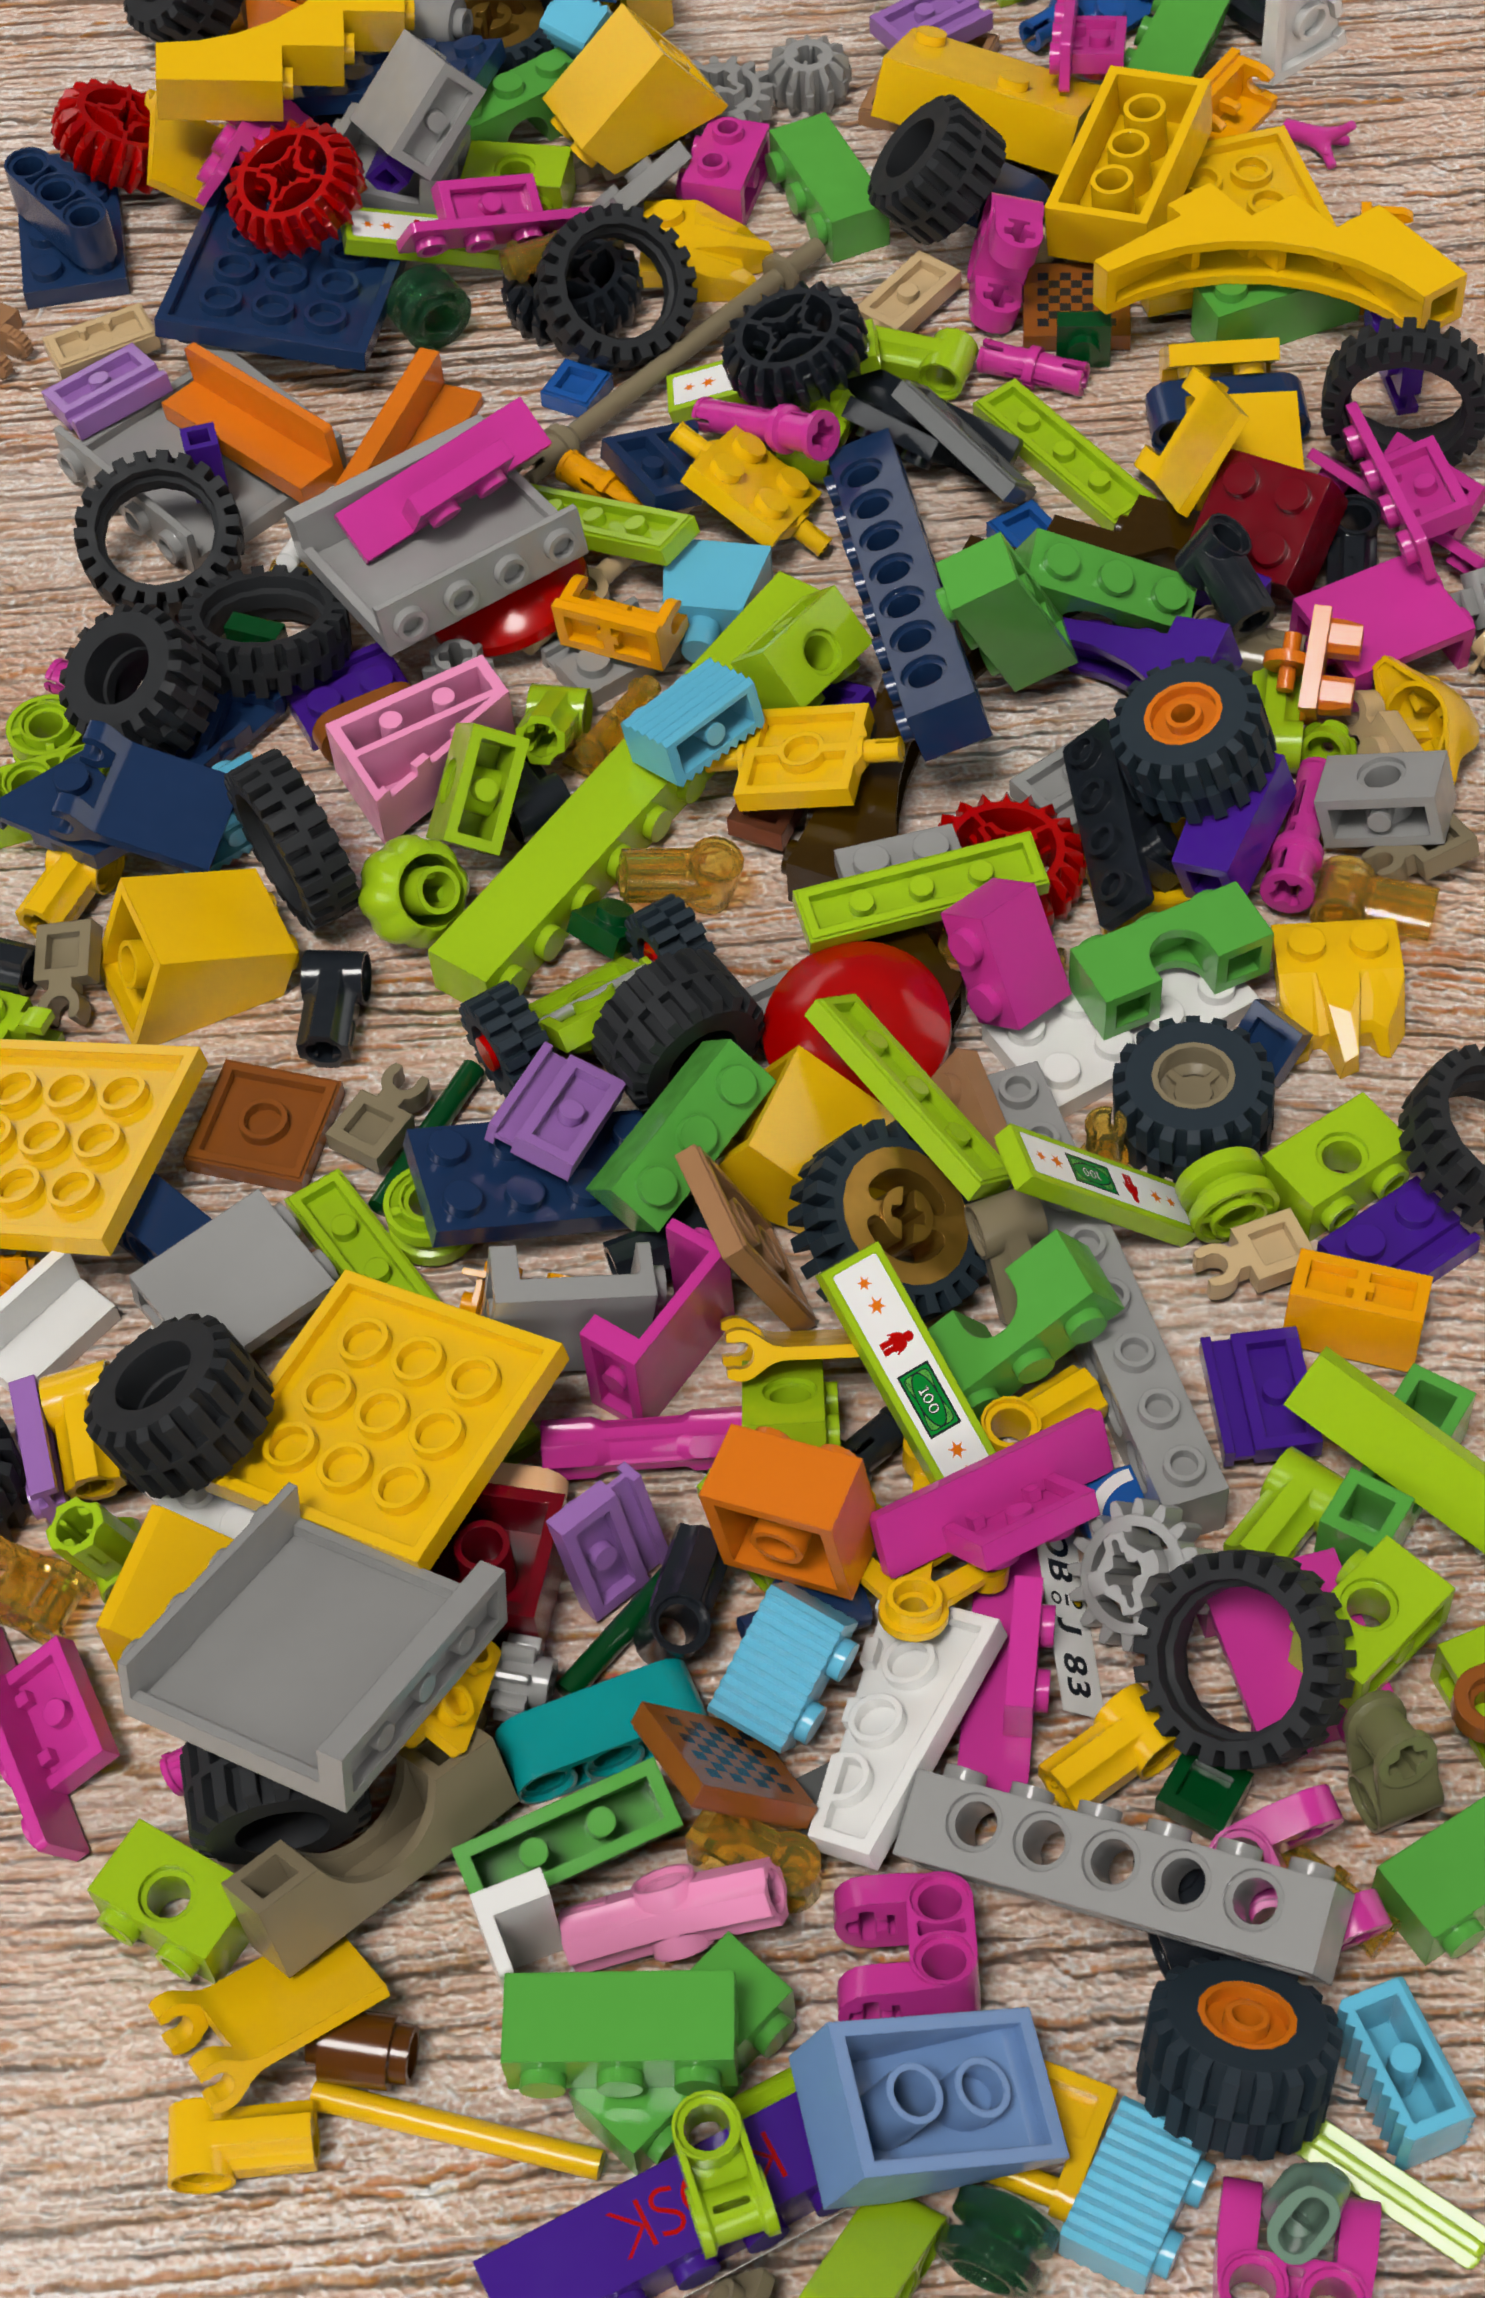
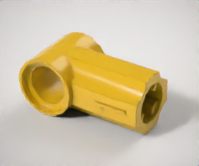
M47 849L45 857L46 870L15 912L20 926L26 928L36 938L37 925L78 920L96 893L107 895L117 886L124 869L125 855L97 870L75 861L67 852H54Z
M107 1359L46 1375L39 1379V1395L42 1409L49 1427L56 1434L64 1491L71 1499L77 1496L80 1499L101 1500L117 1495V1491L127 1485L126 1476L90 1438L86 1431L88 1425L84 1422V1411L90 1404L87 1398L91 1389L99 1382L98 1376L110 1364V1361Z
M1072 1364L1020 1397L1003 1396L992 1400L984 1408L980 1424L995 1451L998 1452L1015 1444L1001 1441L999 1438L1012 1437L1021 1441L1087 1408L1100 1411L1103 1418H1105L1108 1413V1403L1100 1390L1099 1382L1085 1367L1081 1369Z
M1134 1683L1119 1691L1100 1709L1095 1717L1094 1725L1038 1765V1776L1044 1783L1047 1791L1055 1794L1053 1801L1057 1806L1077 1811L1080 1800H1088L1100 1804L1136 1776L1141 1780L1150 1779L1164 1771L1181 1755L1182 1752L1173 1747L1177 1738L1162 1736L1154 1726V1723L1161 1717L1158 1712L1145 1711L1140 1696L1149 1691L1142 1683Z
M203 2097L184 2099L175 2102L169 2107L167 2187L172 2191L192 2195L213 2194L231 2189L236 2185V2179L318 2171L321 2153L317 2106L313 2099L237 2107L235 2105L222 2113H214Z

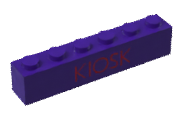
M797 2092L742 2120L756 2164H760L778 2217L781 2234L769 2238L763 2231L719 2246L717 2256L705 2260L684 2192L686 2185L677 2157L674 2155L473 2261L487 2297L654 2298L676 2285L680 2291H686L705 2283L715 2276L721 2268L719 2262L747 2248L749 2253L754 2254L774 2246L788 2235L790 2231L788 2225L815 2211L819 2217H824L843 2209H823ZM724 2129L693 2145V2147L702 2151L715 2150L728 2139L729 2131Z

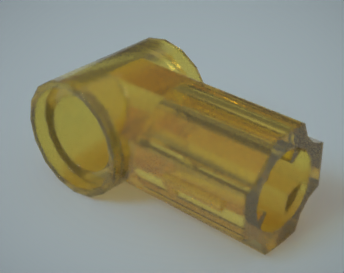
M717 836L703 838L693 848H622L618 860L620 898H623L624 903H654L669 894H675L676 898L678 896L682 898L688 907L690 906L691 909L698 913L717 914L727 909L733 899L744 867V857L735 843Z
M1350 855L1333 856L1324 861L1321 867L1314 901L1309 912L1310 921L1313 923L1396 918L1398 935L1428 941L1440 888L1377 876L1371 865L1360 858Z

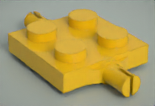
M684 421L673 431L669 441L676 444L695 459L681 479V483L760 545H768L772 549L780 540L794 537L816 554L817 557L821 556L833 538L826 535L807 520L809 511L820 498L822 492L810 484L809 479L803 472L786 465L768 451L764 443L757 436L744 432L737 425L733 426L720 439L710 440L709 442L686 425Z
M869 703L762 709L765 718L763 728L756 727L754 735L748 734L746 740L742 741L738 747H730L728 754L722 753L719 761L713 760L710 767H704L707 773L722 771L739 772L733 792L739 812L854 806L860 778L866 767L870 763L903 762L905 745L901 736L870 739L875 719Z

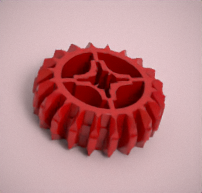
M90 79L88 84L75 82L73 88H65L63 96L59 98L57 107L54 109L50 132L53 135L52 145L60 150V158L65 162L73 163V171L88 174L91 176V182L101 181L106 183L110 190L115 186L123 188L128 194H132L135 189H138L143 194L150 195L153 189L160 191L147 185L150 111L145 106L146 92L141 93L134 90L131 84L127 87L117 85L111 79L106 84L101 83L97 79Z
M290 118L284 130L280 131L271 125L269 136L263 140L253 137L254 147L250 152H238L241 165L228 169L232 182L224 188L229 200L226 205L229 215L237 225L236 228L243 238L249 240L251 244L264 254L272 252L281 259L287 256L290 251L292 254L302 258L307 247L310 246L321 252L322 241L329 237L339 241L338 229L342 225H354L350 212L363 208L360 194L367 190L363 176L365 170L362 160L349 139L344 137L341 132L338 133L327 122L319 125L311 118H308L301 126ZM323 166H326L325 175L320 174ZM267 202H271L269 210L266 211Z
M1008 792L998 802H991L982 794L977 807H972L960 801L958 810H956V816L942 814L941 822L938 826L952 823L961 848L1031 831L1044 867H1049L1046 872L1050 882L1049 891L1047 894L1039 895L1049 927L1051 928L1054 924V919L1067 920L1068 913L1071 911V904H1076L1079 901V897L1082 894L1083 879L1086 878V860L1084 859L1081 835L1073 833L1070 817L1057 818L1053 804L1037 809L1031 795L1022 803L1013 802Z

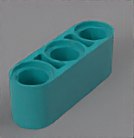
M672 1658L648 1664L523 1711L503 1722L495 1731L494 1738L519 1801L525 1804H539L597 1783L654 1757L631 1723L642 1701L708 1716L684 1660Z

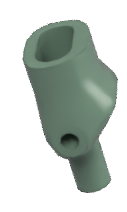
M1328 2162L1293 2164L1284 2170L1264 2196L1261 2210L1268 2226L1267 2242L1274 2254L1285 2263L1301 2265L1315 2258L1337 2230L1340 2216L1351 2191L1350 2180L1339 2168Z

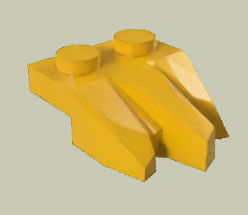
M665 199L661 201H644L643 216L649 218L655 214L661 218L663 222L660 227L665 232L673 228L680 236L675 242L678 248L687 247L691 255L686 262L687 266H695L697 276L692 284L693 288H697V300L695 302H725L732 300L756 281L753 274L762 273L763 259L768 254L774 253L769 241L759 239L745 225L699 200ZM640 251L639 273L640 277L643 278V288L663 287L662 279L651 259Z
M1396 918L1271 925V930L1274 933L1272 962L1276 983L1275 1007L1313 1034L1295 1065L1308 1062L1312 1051L1321 1049L1328 1054L1339 1078L1342 1079L1359 1072L1360 1046H1370L1381 1057L1392 1058L1405 1036V973Z

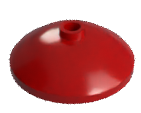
M582 556L433 635L440 644L451 639H464L473 645L481 643L484 657L505 655L529 647L557 630L551 605L555 598L560 597L569 580L575 574L588 577L584 589L588 588L589 570L586 561Z
M853 941L810 954L784 975L771 994L765 1010L763 1045L769 1065L800 1045L878 1102L880 1101L804 1016L816 999L856 994L930 1078L945 1062L951 1044L952 1024L950 1010L940 983L933 973L917 958L899 948L884 943Z

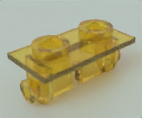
M644 675L642 678H633L628 684V691L617 701L611 710L603 716L588 734L582 733L576 739V747L562 761V766L588 778L625 738L620 724L630 717L637 708L646 705L658 696L662 690L660 683L650 675Z

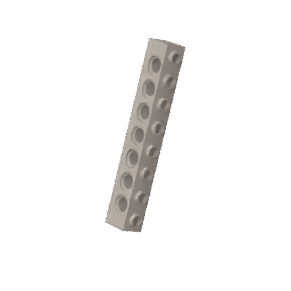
M1038 1061L987 1075L1007 1125L1012 1123L1075 1146ZM1011 1184L1007 1190L1013 1189V1185ZM1040 1199L1047 1218L1049 1234L1058 1229L1087 1245L1124 1306L1121 1312L1107 1321L1105 1330L1099 1336L1088 1342L1077 1344L1074 1347L1082 1368L1085 1367L1099 1382L1100 1390L1108 1403V1413L1104 1419L1124 1466L1131 1465L1145 1499L1159 1500V1505L1178 1506L1183 1509L1181 1522L1199 1524L1203 1529L1200 1535L1224 1528L1229 1494L1228 1484L1111 1224ZM1159 1537L1161 1546H1166L1164 1541Z

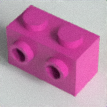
M716 116L709 120L703 134L696 135L691 150L692 158L688 167L681 168L676 182L677 199L699 200L746 226L768 176L765 154L770 153V124Z
M992 878L940 913L948 934L949 950L957 960L968 991V1004L979 1023L1021 1030L1072 994L1035 883Z

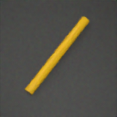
M316 2080L309 2100H314L318 2112L596 2181L600 2179L605 2163L606 2150L347 2086L320 2083Z

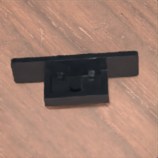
M882 368L847 379L848 389L855 397H849L841 416L859 425L856 432L857 436L863 438L888 427L894 443L903 447L900 458L926 470H930L933 462L953 467L982 482L891 396L904 379ZM942 399L1014 466L1024 443L1022 438Z
M1103 718L1066 745L1063 749V757L1099 925L1108 931H1113L1152 904L1154 895L1151 884L1166 893L1180 883L1171 862L1178 839L1172 832L1170 822L1164 821L1161 813L1153 817L1144 811L1141 802L1136 803L1133 799L1110 742L1112 739L1109 732L1110 721Z

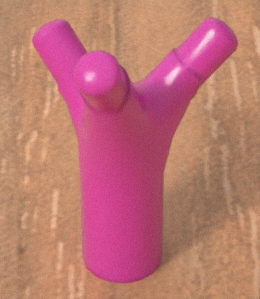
M1287 118L1283 123L1292 141L1315 149L1323 157L1325 165L1329 170L1334 169L1337 165L1331 145L1348 146L1350 137L1347 135L1356 129V123L1352 120L1343 125L1331 127L1312 125Z

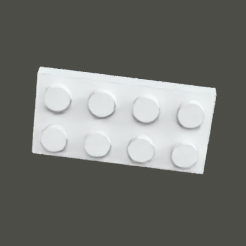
M1170 968L1158 973L1163 979L1160 1018L1105 1041L1073 993L1021 1030L983 1024L982 1040L1006 1069L1038 1061L1064 1119L1113 1092V1070L1115 1063H1120V1052L1127 1043L1136 1044V1034L1146 1027L1156 1031L1159 1030V1021L1173 1018L1175 1023L1186 1022V1016H1200V1022L1211 1023L1214 1017L1227 1021V1029H1230L1241 1022L1253 1001L1260 998L1246 982L1214 994L1206 981L1197 973L1184 968Z

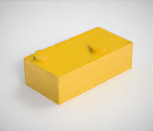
M922 25L918 28L913 27L883 56L871 116L901 125L925 103L930 102L935 97L941 95L945 97L948 94H952L1002 135L1006 142L1004 151L1006 152V159L1059 175L1101 85L1071 76L1069 92H1059V75L1049 74L1048 68L948 38L944 30L934 26Z
M1110 65L1044 206L1048 256L1094 264V260L1129 243L1167 222V204L1184 195L1212 132L1211 80Z

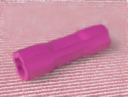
M742 1406L692 1409L683 1415L600 1420L592 1416L541 1420L542 1467L561 1474L567 1480L596 1478L605 1472L618 1471L617 1467L624 1461L634 1470L688 1467L696 1471L709 1470L730 1424L742 1426Z

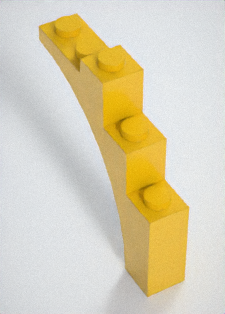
M307 0L302 5L270 22L238 33L197 41L156 43L155 72L158 120L284 122L283 100H294L293 86L345 87V65H355V51L390 52L404 29L414 31V0Z
M1209 182L1168 203L1167 222L1094 260L1093 304L1107 315L1142 299L1181 289L1220 284H1266L1309 290L1348 301L1386 319L1393 318L1395 325L1400 328L1403 327L1404 317H1417V328L1424 329L1428 319L1440 322V328L1462 316L1467 273L1380 204L1336 227L1295 193L1251 215L1214 184Z

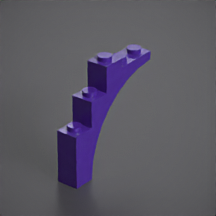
M1176 616L1166 634L1151 628L1134 629L1109 625L1100 620L1084 621L1063 617L1078 663L1068 667L1069 672L1109 682L1126 692L1127 688L1135 680L1142 682L1147 679V671L1157 666L1160 670L1171 666L1172 660L1184 658L1185 663L1194 662L1197 656L1210 657L1212 664L1224 659L1233 663L1235 671L1239 670L1243 663L1230 624L1222 623L1216 619ZM1273 752L1276 762L1273 771L1265 773L1267 783L1260 792L1251 791L1249 793L1251 801L1242 808L1234 805L1226 809L1227 816L1216 820L1214 815L1205 816L1202 823L1189 824L1186 818V823L1171 860L1186 897L1192 898L1201 891L1215 890L1234 881H1237L1245 894L1248 895L1297 793L1283 754Z

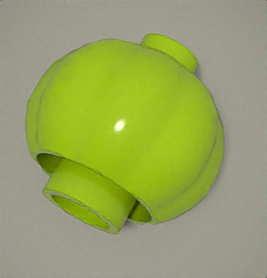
M399 835L387 841L382 849L372 853L365 860L361 871L358 904L363 915L369 919L373 931L380 939L395 945L405 944L415 949L430 948L467 908L466 900L470 891V880L466 870L458 863L455 853L446 843L437 839H423L418 835Z

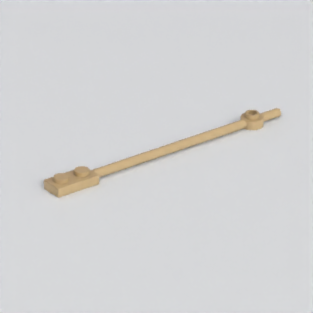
M918 250L858 304L860 313L864 320L872 318L876 326L912 333L961 288V270ZM694 507L681 509L677 512L687 514ZM609 554L595 568L588 567L589 584L587 590L594 591L596 597L610 600L609 585L636 560ZM557 630L541 641L522 650L529 655H533L557 633Z

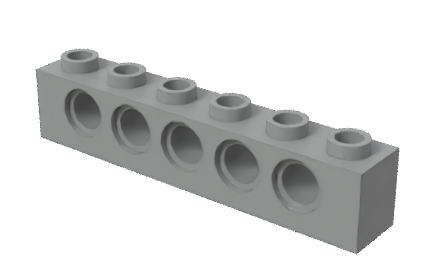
M946 1763L943 1775L917 1769L892 1854L924 1869L952 1872L961 1876L966 1881L1332 1985L1355 1898L1352 1892L1333 1881L1336 1873L1335 1869L1299 1857L1290 1858L1288 1869L1261 1862L1262 1849L1224 1837H1219L1216 1849L1190 1842L1191 1830L1158 1819L1149 1818L1146 1830L1121 1824L1123 1812L1088 1800H1080L1077 1811L1052 1805L1054 1793L1021 1782L1012 1781L1009 1793L985 1787L988 1779L987 1775L954 1764ZM995 1813L997 1828L993 1837L985 1844L977 1846L975 1841L977 1824L984 1816ZM1063 1831L1065 1847L1061 1856L1053 1863L1044 1865L1041 1850L1045 1840L1051 1834ZM1132 1850L1135 1860L1132 1873L1123 1882L1112 1884L1109 1877V1868L1112 1860L1120 1852ZM1194 1869H1203L1205 1887L1198 1899L1189 1904H1181L1178 1888L1182 1878ZM1274 1888L1278 1897V1905L1274 1915L1262 1924H1252L1249 1917L1251 1900L1261 1890Z

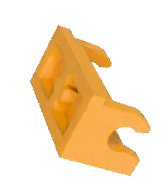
M1234 47L1202 78L1211 80L1212 132L1208 141L1253 132L1277 108L1278 96L1267 89L1258 88L1252 77H1257L1263 82H1269L1275 76V73L1267 65L1241 55V50Z
M575 574L569 580L560 597L555 598L551 605L560 645L664 671L689 627L688 616L677 613L681 606V600L668 598L663 603L659 612H654L596 597L594 591L584 589L588 577Z
M1301 1248L1289 1292L1283 1328L1297 1327L1301 1348L1304 1350L1321 1353L1327 1346L1345 1359L1408 1372L1416 1360L1434 1276Z

